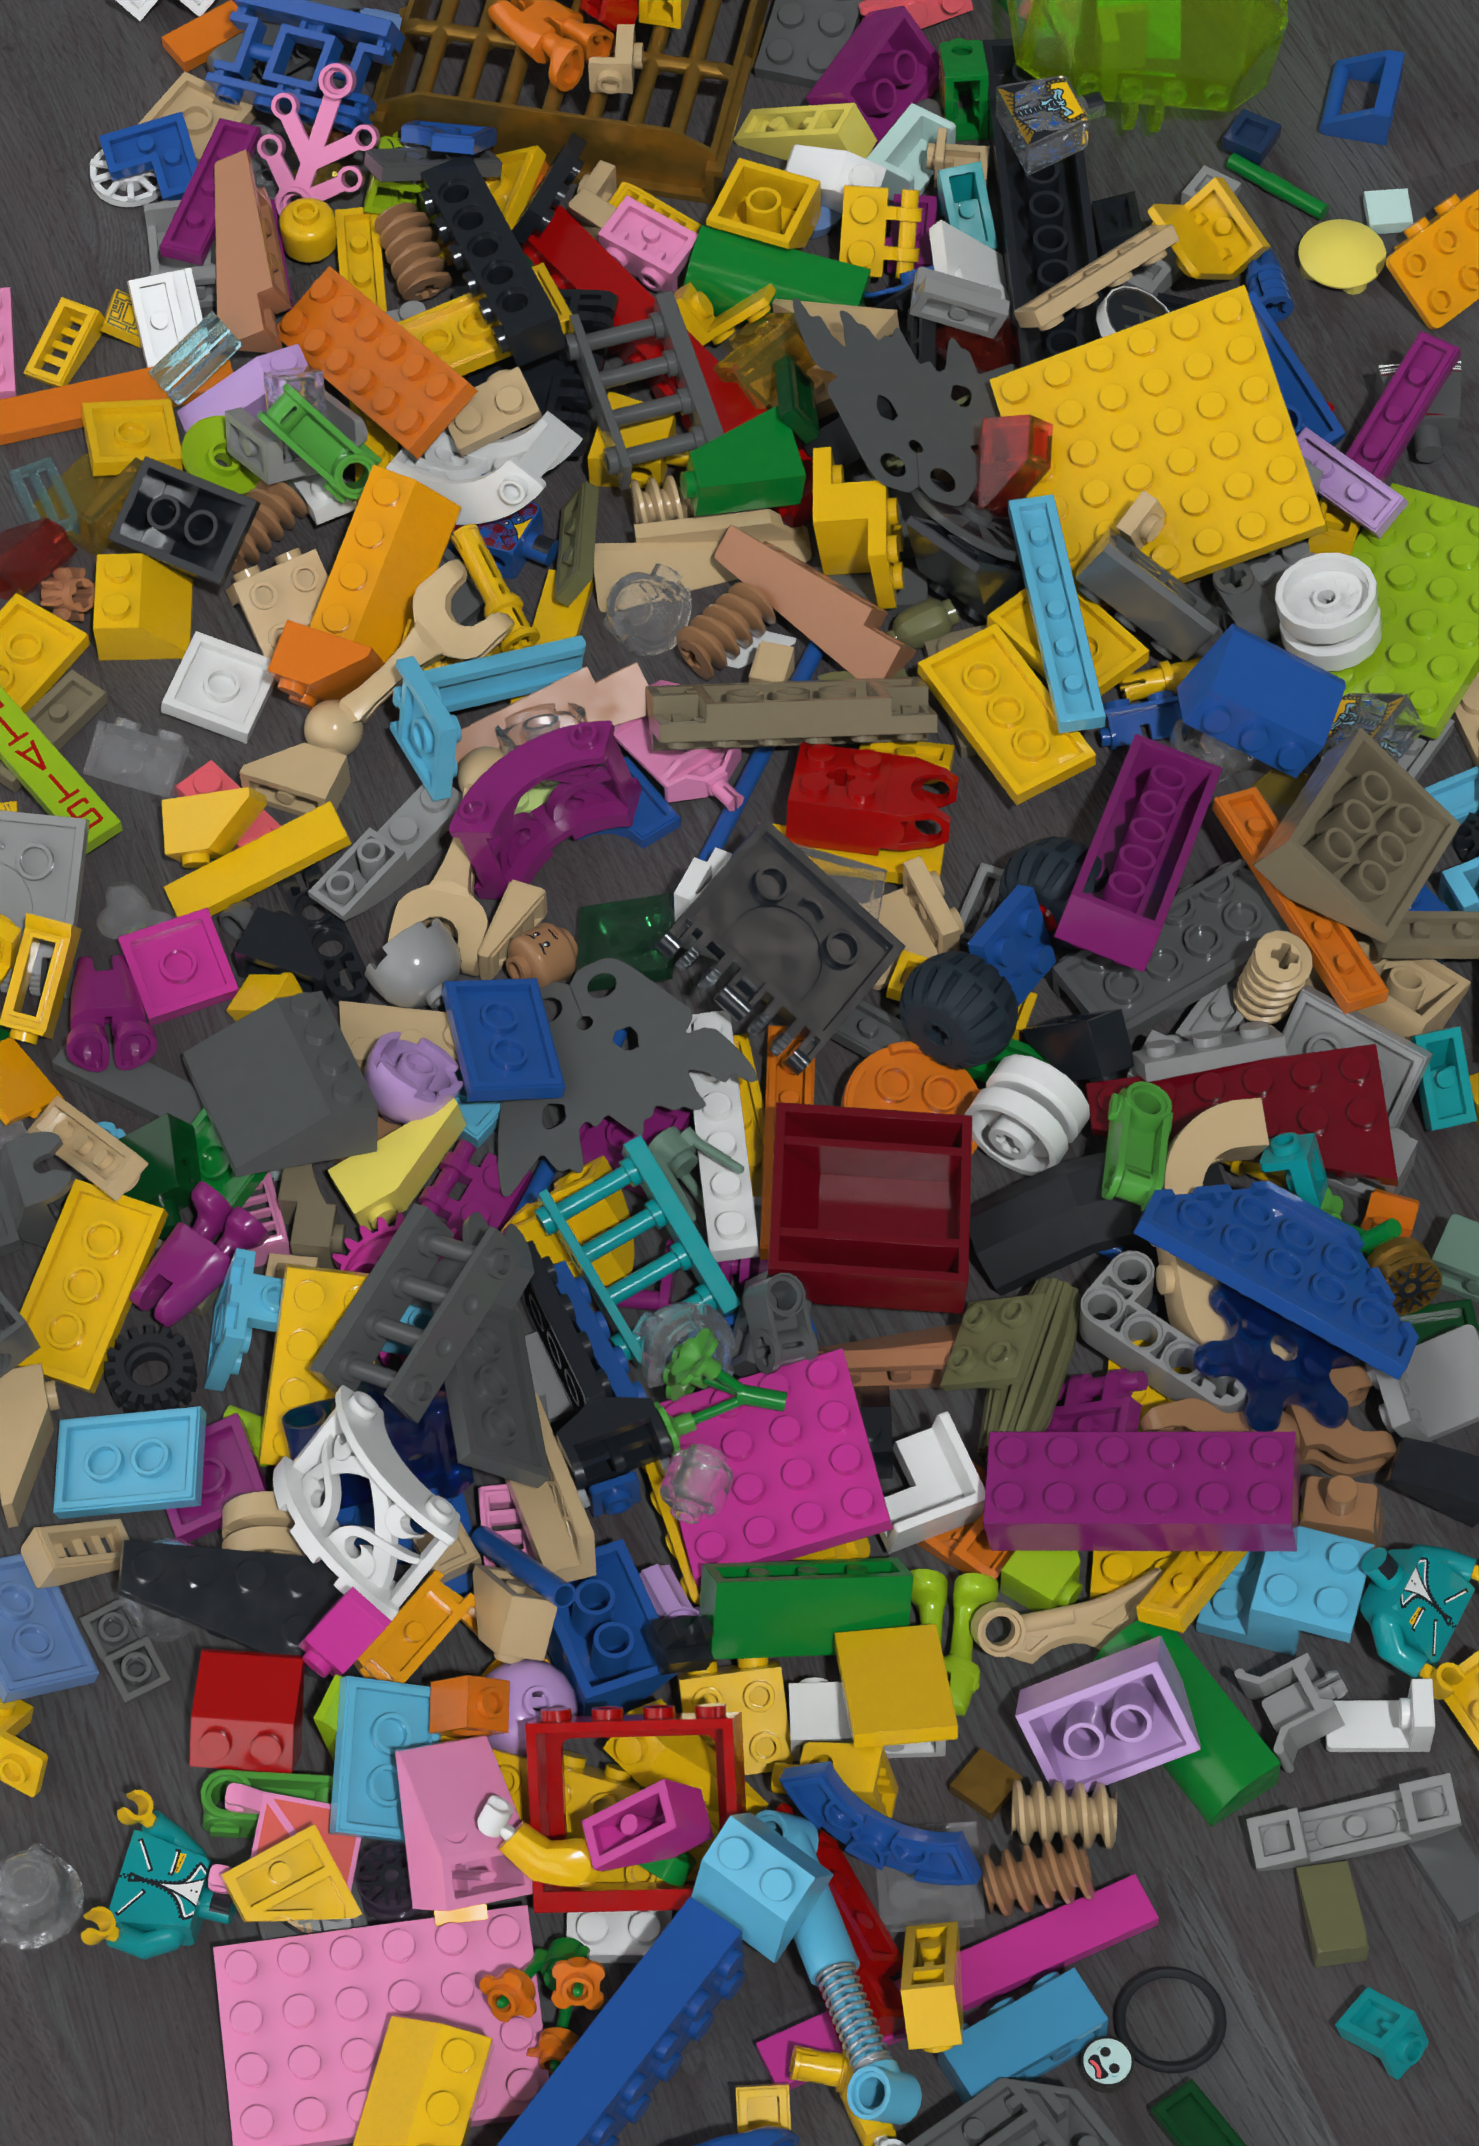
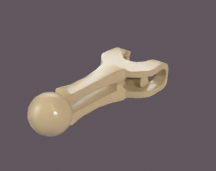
M459 559L448 561L416 588L412 603L415 625L390 659L360 687L344 696L341 700H326L310 710L304 724V735L307 743L321 748H334L344 755L351 754L361 742L363 723H366L376 710L393 695L394 687H399L403 684V678L396 668L397 659L414 656L422 670L446 657L462 661L486 657L512 632L515 624L508 614L498 612L492 613L485 620L474 626H462L457 623L451 612V601L458 589L466 582L468 575L466 567Z
M482 746L473 749L465 755L457 773L458 784L463 793V798L481 775L507 754L505 751L493 746ZM453 838L445 859L429 885L410 891L398 901L388 942L417 922L422 921L426 928L432 926L433 920L439 918L450 934L458 939V947L460 948L462 959L460 972L470 976H478L477 953L488 931L489 923L483 907L474 898L476 872L459 838Z

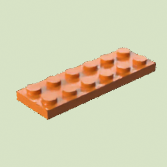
M330 266L314 281L309 290L285 314L277 325L280 339L286 346L299 344L309 366L315 371L322 372L324 379L417 459L424 454L478 392L468 381Z

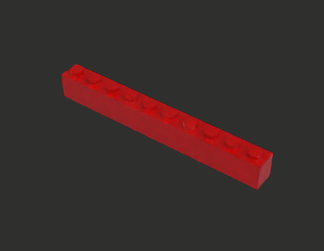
M561 205L553 209L555 214L542 234L534 230L524 244L520 242V247L524 254L532 260L534 266L544 263L558 289L606 290L616 294L619 302L616 316L613 318V327L648 319V314L654 312L655 298ZM687 330L724 434L766 412L768 409ZM653 336L608 347V353L616 354L626 365L661 357L662 351H665L661 339L655 340ZM666 374L639 380V382L643 381L653 390L656 399L674 395L675 390L679 389L675 377L668 378ZM677 412L676 414L681 418L684 428L689 432V428L692 425L688 414L682 416L680 412ZM795 436L794 438L806 473L801 504L767 508L779 513L782 520L791 528L801 527L813 519V458L808 455L802 443Z

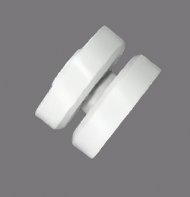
M1342 553L1315 554L1300 559L1286 569L1276 585L1275 594L1276 609L1280 619L1281 639L1285 650L1326 671H1340L1356 666L1372 655L1381 641L1383 624L1381 610L1378 605L1377 582L1371 569L1358 558Z
M1014 1054L1006 1056L1001 1060L986 1082V1088L981 1089L964 1115L972 1116V1139L988 1156L1004 1167L1023 1175L1033 1176L1059 1164L1069 1149L1068 1143H1072L1089 1120L1090 1108L1082 1091L1062 1072L1034 1057Z

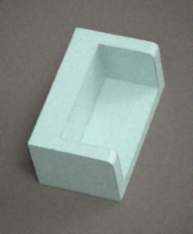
M913 103L910 104L866 158L887 168L881 187L889 188V200L894 201V194H902V189L919 190V195L925 191L934 180V170L926 169L928 143L937 142L938 128H947V144H955L956 125L953 122Z

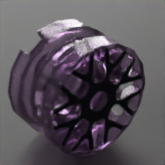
M386 1842L374 1846L363 1855L357 1865L355 1881L363 1909L370 1918L374 1917L382 1921V1924L410 1921L417 1913L424 1911L422 1909H413L405 1843ZM364 1864L366 1867L362 1872H360V1869Z

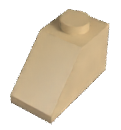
M305 742L243 765L240 771L242 788L250 787L265 795L267 806L298 816H302L329 801L332 802L337 811L351 782L347 755L341 754L334 748H321Z
M475 1564L472 1575L478 1639L494 1652V1658L509 1664L522 1661L523 1659L544 1661L558 1607L505 1569Z

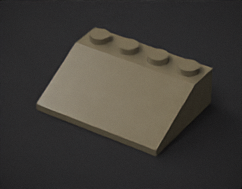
M1359 728L1326 752L1253 866L1288 899L1386 943L1394 935L1461 824L1362 728Z

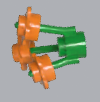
M569 1937L554 1940L550 1944L548 1951L540 1948L536 1949L531 1962L523 1971L507 1968L497 1977L489 1974L485 1975L479 1983L480 1990L488 1996V2004L492 2009V2014L499 2021L509 2022L512 2017L519 2015L531 2018L537 2011V2005L534 2001L536 1990L531 1979L538 1971H541L545 1985L553 1991L551 2000L556 2007L560 2008L557 2026L541 2031L537 2047L529 2048L526 2056L540 2058V2068L548 2070L551 2075L580 2039L576 2033L568 2030L572 2006H585L589 2010H596L604 2003V1994L600 1991V1981L605 1977L604 1967L599 1962L589 1959V1947Z

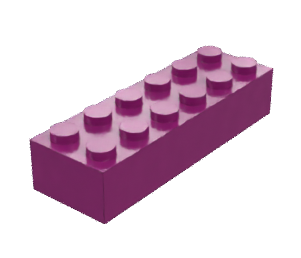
M1135 733L1054 937L1069 942L1077 948L1086 949L1114 960L1122 966L1131 967L1141 972L1145 971L1164 926L1221 774V767ZM1096 856H1098L1103 863L1100 875L1095 880L1099 881L1107 867L1109 871L1107 883L1099 892L1083 893Z
M990 1432L983 1525L991 1551L1297 1552L1301 1458L1296 1432Z

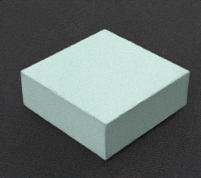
M1407 188L1364 191L1363 205L1367 226L1377 234L1402 233L1413 224Z

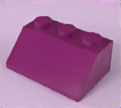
M905 6L868 12L806 96V100L810 105L855 103L878 140L874 146L875 148L911 103L915 104L925 98L930 99L939 86V55Z

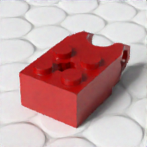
M801 742L788 797L786 837L794 845L876 856H878L880 848L906 851L937 847L949 841L951 817L938 808L956 802L959 777L944 767L918 757L877 752L871 749L860 750L830 746L828 744ZM931 779H937L945 782L949 790L944 794H934L924 790L923 784ZM933 820L940 825L942 830L939 833L928 835L919 831L915 822Z

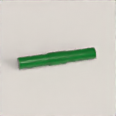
M1233 153L1229 157L1226 164L1227 169L1319 220L1326 216L1329 210L1328 204L1237 153Z

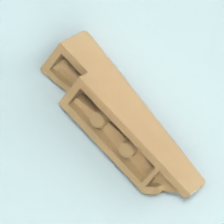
M771 509L634 524L635 543L595 544L593 577L598 610L605 613L737 580L738 578L715 559V552L730 525L738 527L761 542L767 541L781 548L804 563L809 562L812 559L808 528L804 525L794 528L784 525L781 515Z

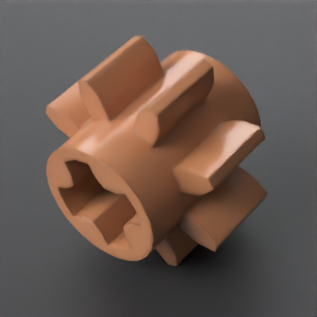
M54 567V576L41 582V606H46L48 609L53 610L52 614L64 621H84V612L94 607L95 583L84 578L86 574L85 568Z

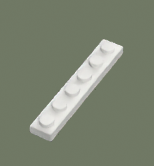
M725 1010L692 1014V1021L686 1033H691L704 1027L713 1028L734 1044L731 1015ZM688 1070L696 1091L706 1103L704 1108L693 1110L696 1134L744 1166V1172L738 1174L698 1150L709 1250L716 1262L760 1257L738 1076L732 1075L727 1082H722L707 1072Z

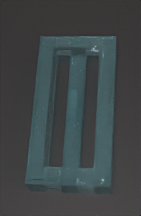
M211 311L148 373L158 382L167 395L180 406L243 344L224 322ZM225 338V340L214 351H212L207 357L205 356L218 342ZM191 368L194 369V370H193L192 372H190L176 387L173 386V385H174L175 383H177Z
M51 456L9 471L13 487L41 547L50 544L49 538L56 536L58 540L67 538V531L73 530L75 534L84 532L82 521ZM46 471L65 511L66 519H59L38 474L39 472ZM29 477L49 519V525L44 526L22 478Z

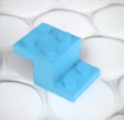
M1298 1526L1297 1552L1248 1551L1200 1611L1196 1631L1291 1656L1296 1654L1302 1631L1350 1643L1367 1574L1361 1568V1563L1366 1554L1374 1549V1544Z

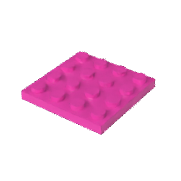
M843 1348L818 1355V1357L811 1361L805 1359L791 1365L781 1366L775 1373L764 1374L761 1372L738 1379V1381L745 1385L787 1392L784 1412L747 1405L739 1406L697 1424V1430L681 1436L680 1448L683 1460L676 1462L674 1457L668 1454L672 1465H677L682 1471L683 1483L674 1477L670 1478L669 1482L672 1493L676 1486L680 1488L678 1495L682 1496L681 1499L679 1496L674 1495V1493L673 1497L676 1502L681 1503H675L692 1573L698 1587H701L703 1564L788 1561L893 1529ZM711 1387L685 1395L677 1401L668 1400L659 1404L674 1418L688 1411L691 1415L696 1414L735 1396Z

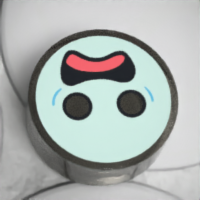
M1102 2036L1093 2039L1085 2046L1081 2055L1080 2071L1083 2080L1090 2088L1101 2093H1114L1123 2089L1130 2082L1134 2069V2056L1125 2042L1116 2037Z

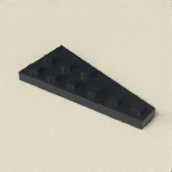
M124 1540L121 1547L118 1595L174 1619H182L207 1630V1633L245 1646L251 1649V1652L303 1656L306 1652L298 1646L299 1643L344 1594L334 1586L339 1577L321 1559L317 1563H312L308 1556ZM397 1564L393 1580L398 1583L411 1566ZM429 1571L419 1582V1584L415 1587V1589L410 1593V1595L406 1598V1600L402 1603L399 1609L418 1589V1587L423 1583L427 1576H429ZM305 1663V1675L323 1683L332 1682L334 1678L332 1675L328 1674L326 1678H323ZM423 1663L405 1682L406 1684H422ZM354 1664L342 1675V1677L353 1676L363 1678Z

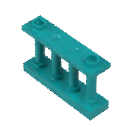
M641 1135L623 1145L621 1153L625 1159L619 1161V1168L558 1203L554 1202L548 1190L545 1189L538 1193L537 1203L540 1207L534 1210L535 1216L544 1232L548 1236L556 1233L579 1274L585 1280L589 1291L615 1335L609 1338L612 1346L619 1345L626 1356L627 1362L631 1360L636 1370L645 1366L647 1362V1357L642 1350V1347L704 1311L708 1314L716 1311L719 1318L722 1319L738 1312L741 1306V1302ZM629 1184L632 1187L640 1184L650 1200L644 1204L645 1209L580 1246L566 1220ZM654 1226L657 1229L665 1226L675 1242L669 1246L670 1252L605 1288L591 1263ZM680 1268L683 1272L691 1269L700 1284L694 1288L695 1294L631 1331L616 1305Z

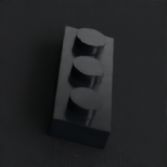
M572 133L552 161L512 229L514 236L522 244L527 241L534 230L539 234L543 233L555 214L549 207L552 206L556 209L570 189L564 181L571 184L585 163L579 156L587 142L575 133Z

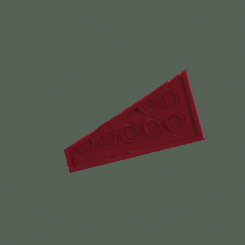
M1376 1044L1268 1058L1148 1082L1164 1090L1172 1102L1171 1112L1173 1113L1168 1144L1194 1118L1211 1107L1233 1100L1261 1098L1268 1139L1288 1132L1298 1135L1315 1133L1325 1171L1333 1172L1338 1177L1354 1179V1176L1381 1180L1380 1184L1398 1187V1177ZM1141 1076L1086 1083L1093 1135L1108 1138L1110 1122L1108 1111L1111 1096L1113 1093L1119 1094L1122 1088H1128L1135 1082H1146ZM1263 1151L1254 1159L1243 1161L1260 1163Z

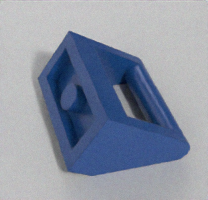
M1384 50L1337 60L1334 64L1319 131L1327 136L1386 146L1401 85L1405 52ZM1348 79L1380 84L1374 108L1340 115Z

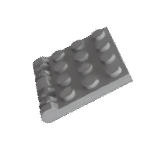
M0 810V914L6 916L15 926L21 928L20 944L25 929L26 913L65 922L77 927L89 820ZM40 940L28 984L30 995H42L47 974L46 959H52L56 943ZM73 965L64 999H69L74 975ZM14 966L0 985L1 992H8Z

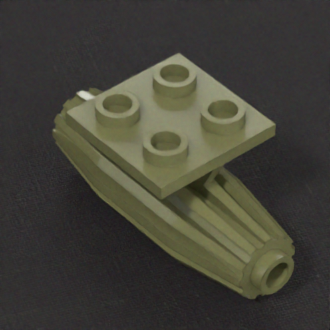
M1041 1278L1040 1281H1035L1028 1295L968 1303L940 1387L945 1391L973 1388L988 1389L984 1402L977 1454L981 1457L980 1460L984 1462L986 1469L990 1432H1045L1051 1422L1075 1350L1082 1299L1081 1294L1078 1293L1079 1290L1076 1287H1072L1066 1281L1062 1282L1056 1278Z

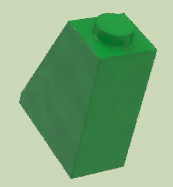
M779 406L767 410L689 453L687 471L681 472L680 486L683 498L690 499L695 517L801 504L806 473L792 429L780 417Z

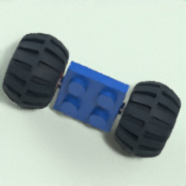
M1056 836L1037 839L1020 848L1011 856L1000 878V906L967 943L970 954L961 951H948L937 954L919 964L910 973L901 993L900 1019L910 1040L914 1044L916 1043L926 1056L930 1055L934 1061L947 1065L950 1068L969 1069L988 1063L1005 1050L1016 1029L1018 1007L1056 963L1054 952H1068L1080 949L1069 942L1054 937L1089 848L1079 842L1074 843L1072 839ZM1096 856L1083 893L1099 892L1107 883L1109 878L1107 867L1099 881L1095 880L1100 875L1103 863L1098 856Z

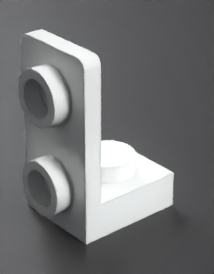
M1411 1679L1408 1698H1400L1399 1700L1334 1701L1345 1726L1325 1735L1327 1751L1430 1752L1435 1731L1432 1679Z

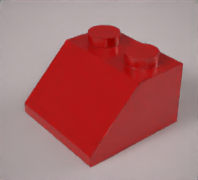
M203 1648L191 1713L189 1766L292 1774L302 1751L305 1673L303 1656Z

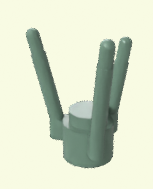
M674 1126L667 1128L657 1135L648 1147L692 1222L696 1220V1214L676 1178L681 1179L704 1209L702 1189L689 1173L698 1163V1157L695 1155L696 1149L738 1174L744 1172L743 1165L701 1139L691 1127H688L683 1132Z

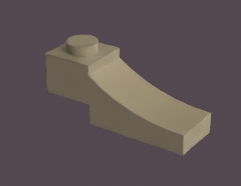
M314 1163L283 1168L278 1203L284 1224L293 1225L290 1242L292 1255L318 1257L319 1268L333 1269V1254L344 1253L346 1224H339L336 1205L326 1204L314 1177Z

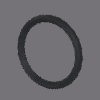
M1158 1967L1134 1978L1122 1991L1117 2001L1114 2015L1115 2030L1118 2038L1128 2049L1131 2057L1144 2067L1167 2074L1184 2073L1197 2069L1208 2062L1219 2050L1225 2038L1227 2026L1226 2010L1220 1995L1214 1987L1202 1976L1187 1969L1177 1967ZM1160 1978L1182 1979L1197 1986L1211 2001L1215 2012L1216 2026L1210 2043L1201 2053L1182 2062H1163L1145 2055L1130 2039L1125 2019L1127 2006L1137 1990L1148 1982Z

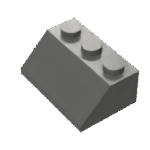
M1111 527L1076 570L1075 579L1080 582L1078 589L1087 598L1097 604L1104 600L1115 608L1117 612L1114 616L1120 623L1133 632L1141 628L1153 637V640L1150 642L1151 645L1168 659L1172 660L1176 655L1186 662L1219 629V610Z

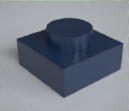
M1242 109L1224 135L1222 149L1231 153H1237L1247 160L1261 165L1281 135V124Z

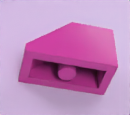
M352 1587L336 1601L299 1643L298 1646L306 1652L302 1659L314 1672L323 1678H326L328 1674L333 1677L335 1674L342 1676L392 1621Z
M663 1779L582 1821L593 1869L597 1871L672 1859L714 1838L701 1789Z

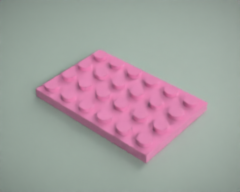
M528 1905L487 1910L488 1919L463 1923L450 1922L441 1926H436L435 1917L213 1947L233 2146H335L354 2143L391 2016L442 2023L493 2038L494 2049L471 2127L516 2121L549 2079L548 2070H543L539 2066L540 2058L526 2056L529 2048L537 2047L539 2034L543 2031L537 1976L535 1974L531 1979L536 1990L534 1998L537 2005L536 2013L531 2018H525L522 2015L514 2016L509 2022H502L494 2017L492 2009L488 2004V1996L480 1990L479 1983L487 1974L497 1977L507 1968L523 1971L531 1962L534 1952Z

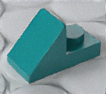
M981 161L937 170L939 217L945 216L946 223L991 249H997L998 243Z
M1454 1026L1413 1035L1411 1042L1433 1053L1418 1086L1425 1129L1435 1131L1477 1121L1461 1027Z

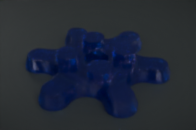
M1224 1283L1215 1285L1209 1292L1208 1299L1212 1309L1226 1322L1228 1337L1223 1341H1210L1199 1345L1193 1354V1363L1196 1369L1209 1378L1221 1376L1236 1378L1246 1387L1249 1400L1245 1408V1419L1249 1426L1257 1432L1275 1431L1281 1423L1283 1409L1289 1405H1299L1306 1408L1316 1421L1324 1427L1338 1428L1342 1426L1347 1419L1349 1405L1346 1398L1332 1384L1329 1373L1334 1368L1356 1366L1361 1359L1328 1343L1325 1339L1300 1325L1283 1318L1280 1314L1240 1294ZM1273 1341H1275V1344L1285 1348L1288 1353L1293 1352L1290 1361H1284L1273 1353L1271 1349Z

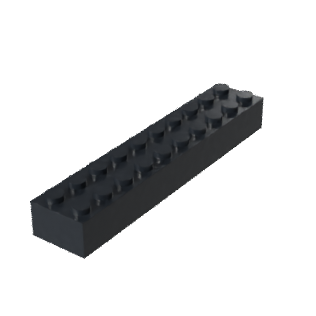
M1069 35L982 40L989 74L988 134L1007 292L1010 297L1016 367L1018 369L1102 338L1096 322L1097 307L1103 301L1102 289L1097 292L1099 298L1095 302L1080 309L1071 308L1062 314L1064 320L1060 324L1045 331H1040L1039 327L1020 328L1013 313L1029 301L1098 259L1083 142L1079 143L1077 140L1070 139L1072 137L1067 132L1059 133V135L1054 134L1053 137H1045L1043 140L1040 139V142L1047 144V148L1042 150L1041 154L1046 159L1057 160L1026 174L1030 169L1031 163L1023 151L1020 152L1019 148L1014 147L1018 142L1015 140L1009 122L996 118L1011 115L997 89L999 87L1033 82L1024 90L1015 93V96H1018V93L1025 95L1020 97V101L1018 97L1015 98V106L1027 103L1024 106L1015 108L1016 113L1019 110H1028V107L1037 106L1040 104L1038 99L1047 100L1048 96L1049 98L1052 97L1047 95L1049 94L1048 92L1044 91L1047 89L1045 88L1046 81L1051 79L1065 78L1077 100ZM1033 84H1034L1036 87H1037V86H1042V87H1039V88H1038L1039 93H1038L1036 90H1033V91L1031 92V90L1034 88V87H1033ZM1046 110L1039 111L1038 113L1034 112V114L1029 113L1027 119L1032 118L1031 115L1034 118L1040 117L1036 120L1037 124H1040L1037 126L1038 129L1034 127L1036 132L1053 130V128L1057 129L1063 126V122L1056 124L1057 127L1053 124H1046L1052 123V116H1046V114L1050 113L1046 112ZM1060 114L1054 115L1055 122L1062 120V118L1060 119ZM1077 120V122L1073 123L1082 138L1080 120ZM1017 124L1013 125L1012 128H1018ZM1019 128L1014 130V133L1020 132L1018 134H1015L1016 137H1018L1019 134H1022ZM1023 139L1019 143H1026V141ZM1066 142L1069 145L1076 144L1072 147L1073 151L1070 148L1064 149L1065 147H1067ZM1033 146L1023 149L1024 151L1030 150L1026 152V155L1033 154L1029 156V159L1035 158L1031 161L1043 159L1037 158L1041 155L1035 154L1038 153V150H1032L1035 149ZM1049 147L1051 148V150H1058L1057 152L1053 153L1054 156H1052V154L1050 153L1045 154L1046 152H1049Z

